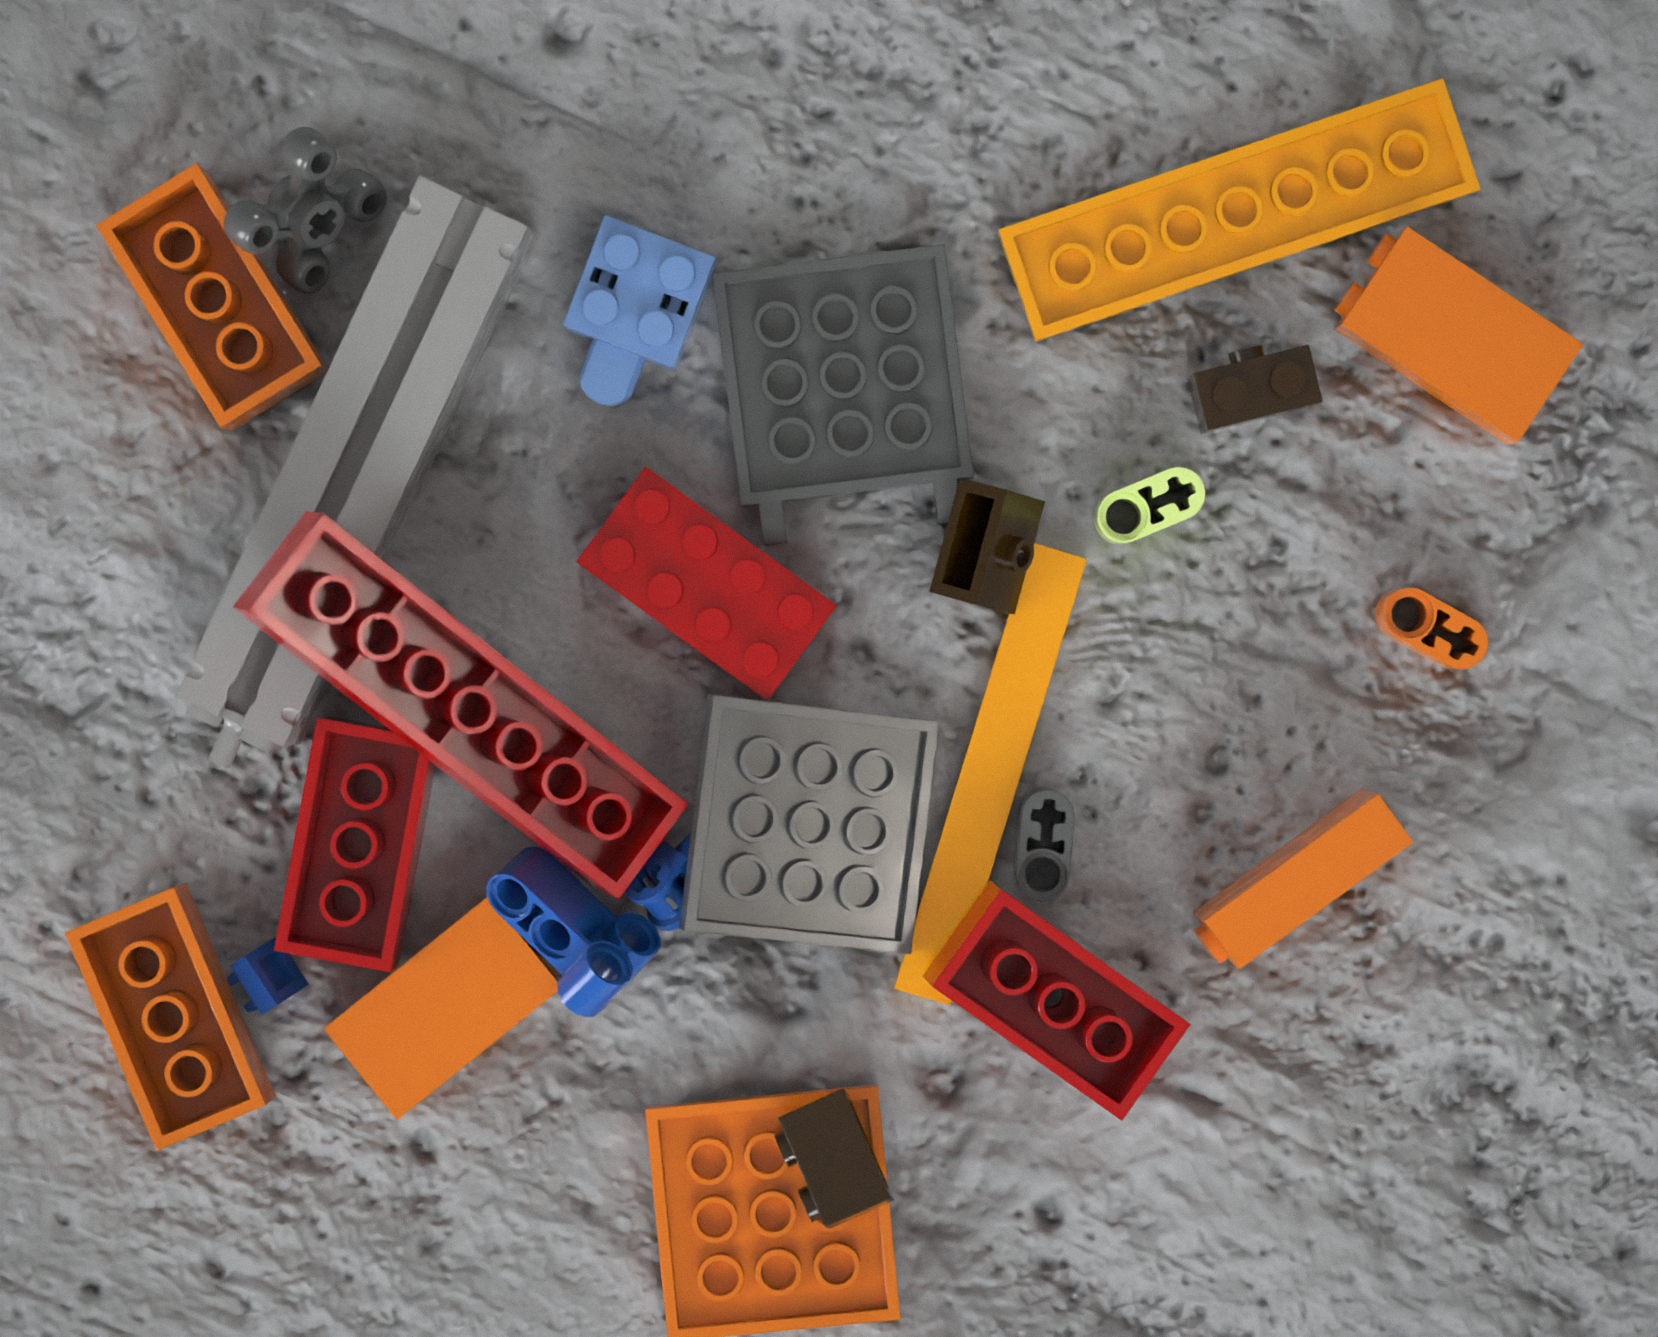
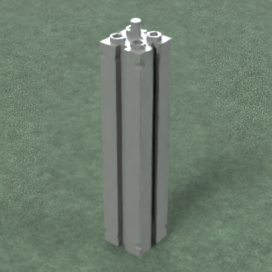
M420 175L409 196V204L406 210L402 211L196 650L192 659V667L189 673L184 676L175 697L190 703L186 710V713L215 727H219L220 723L223 724V728L208 759L226 768H230L242 740L268 752H273V749L281 750L282 747H288L291 744H301L310 725L311 716L317 710L329 684L327 680L233 608L234 604L306 511L324 513L386 563L517 284L522 266L528 260L537 241V238L531 233L532 231L528 226L486 206L483 207L462 195Z

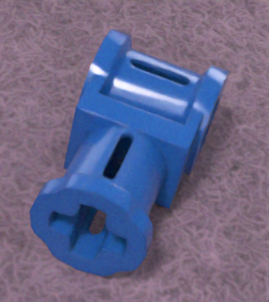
M691 832L676 848H673L664 841L649 857L625 890L626 895L632 902L643 905L646 908L647 918L661 931H672L679 928ZM647 877L655 888L651 890L643 882V878ZM668 897L676 903L677 909L674 910L665 899Z

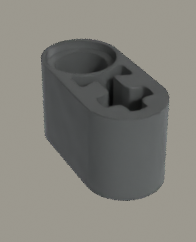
M1038 788L1028 793L1020 804L1014 862L1015 881L1026 896L1041 902L1051 901L1059 897L1067 888L1070 879L1075 812L1070 800L1052 788ZM1044 799H1052L1053 808L1062 812L1061 821H1051L1049 828V840L1051 842L1061 840L1059 851L1043 845L1027 848L1029 837L1038 841L1041 839V824L1036 819L1031 818L1032 809H1041ZM1039 857L1052 859L1056 863L1058 870L1055 882L1045 889L1031 887L1025 878L1027 866L1031 861Z

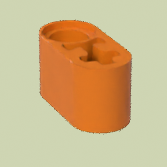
M1394 589L1384 594L1377 603L1375 620L1380 631L1388 638L1441 667L1468 669L1477 665L1487 652L1488 637L1485 629L1478 621L1420 589ZM1404 597L1415 602L1419 609L1417 624L1406 632L1396 627L1392 620L1393 606ZM1437 614L1441 616L1438 621H1436ZM1434 626L1447 633H1459L1463 629L1465 632L1462 635V641L1469 646L1466 653H1454L1450 656L1449 653L1452 646L1438 636H1427L1425 644L1421 639Z

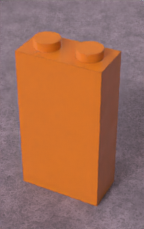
M1408 226L1398 232L1395 238L1386 233L1367 260V263L1375 268L1364 285L1360 286L1353 282L1337 304L1334 311L1340 314L1342 318L1334 330L1507 446L1518 443L1584 344Z
M1360 789L1193 911L1201 923L1193 932L1211 957L1215 958L1219 964L1227 959L1238 969H1241L1413 843V840L1379 794Z
M486 897L333 1020L324 1030L396 1120H398L558 992V982L561 975L550 962L494 910Z

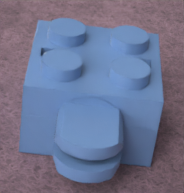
M604 215L563 323V327L568 332L592 341L579 375L581 388L591 400L599 405L609 407L625 403L634 393L645 361L675 373L677 372L713 278L712 273L716 270V257ZM683 301H685L687 305L682 316L679 315V311Z

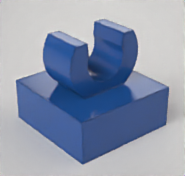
M276 937L230 965L233 972L229 975L227 982L230 986L238 982L242 984L251 998L244 1005L247 1012H253L258 1009L262 1015L309 985L289 953L274 951Z

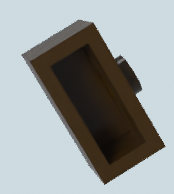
M1309 344L1268 355L1264 354L1262 345L1238 350L1228 354L1230 364L1196 372L1187 378L1201 434L1313 407L1323 402Z
M960 478L929 592L1015 615L1025 574L1033 561V545L1045 501Z
M838 1090L778 1117L783 1131L774 1136L787 1166L790 1167L798 1163L807 1185L798 1189V1192L812 1222L821 1218L825 1228L831 1229L894 1201L887 1181L846 1090Z

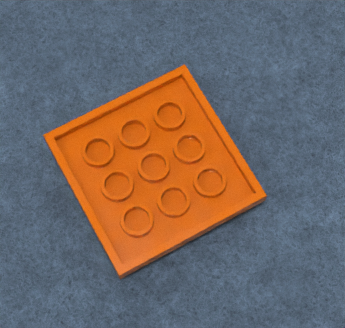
M878 1084L646 1106L645 1114L667 1337H726L901 1320L890 1204L887 1203L831 1229L825 1228L821 1218L812 1222L798 1192V1189L807 1185L798 1163L790 1167L787 1166L774 1136L783 1131L778 1117L844 1089L849 1094L887 1181Z

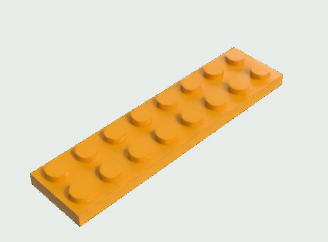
M1442 78L998 230V235L1034 341L1038 342L1478 192L1481 188L1444 79Z

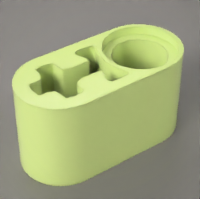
M1183 467L1170 468L1103 497L1094 510L1093 522L1095 529L1104 540L1113 544H1125L1194 516L1204 503L1205 488L1202 480L1195 472ZM1169 479H1173L1176 486L1186 484L1190 495L1183 499L1185 509L1179 511L1175 503L1155 509L1153 513L1159 518V522L1151 524L1149 506L1138 491L1146 488L1147 499L1149 500L1169 490L1167 482ZM1114 501H1126L1136 510L1137 523L1128 534L1116 533L1107 524L1106 512Z

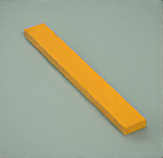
M1036 543L1033 545V561L1026 571L1015 615L1009 613L918 906L911 954L904 953L894 984V989L949 1006L951 1000L934 989L923 978V974L988 884L1087 562L1085 558Z

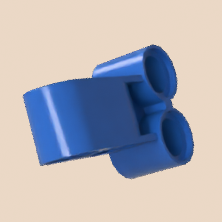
M538 847L524 848L493 875L486 886V895L494 910L562 974L558 982V994L565 1006L577 1015L594 1017L601 1013L620 990L637 976L661 947V937L651 921L634 912L624 913L617 918L544 849Z

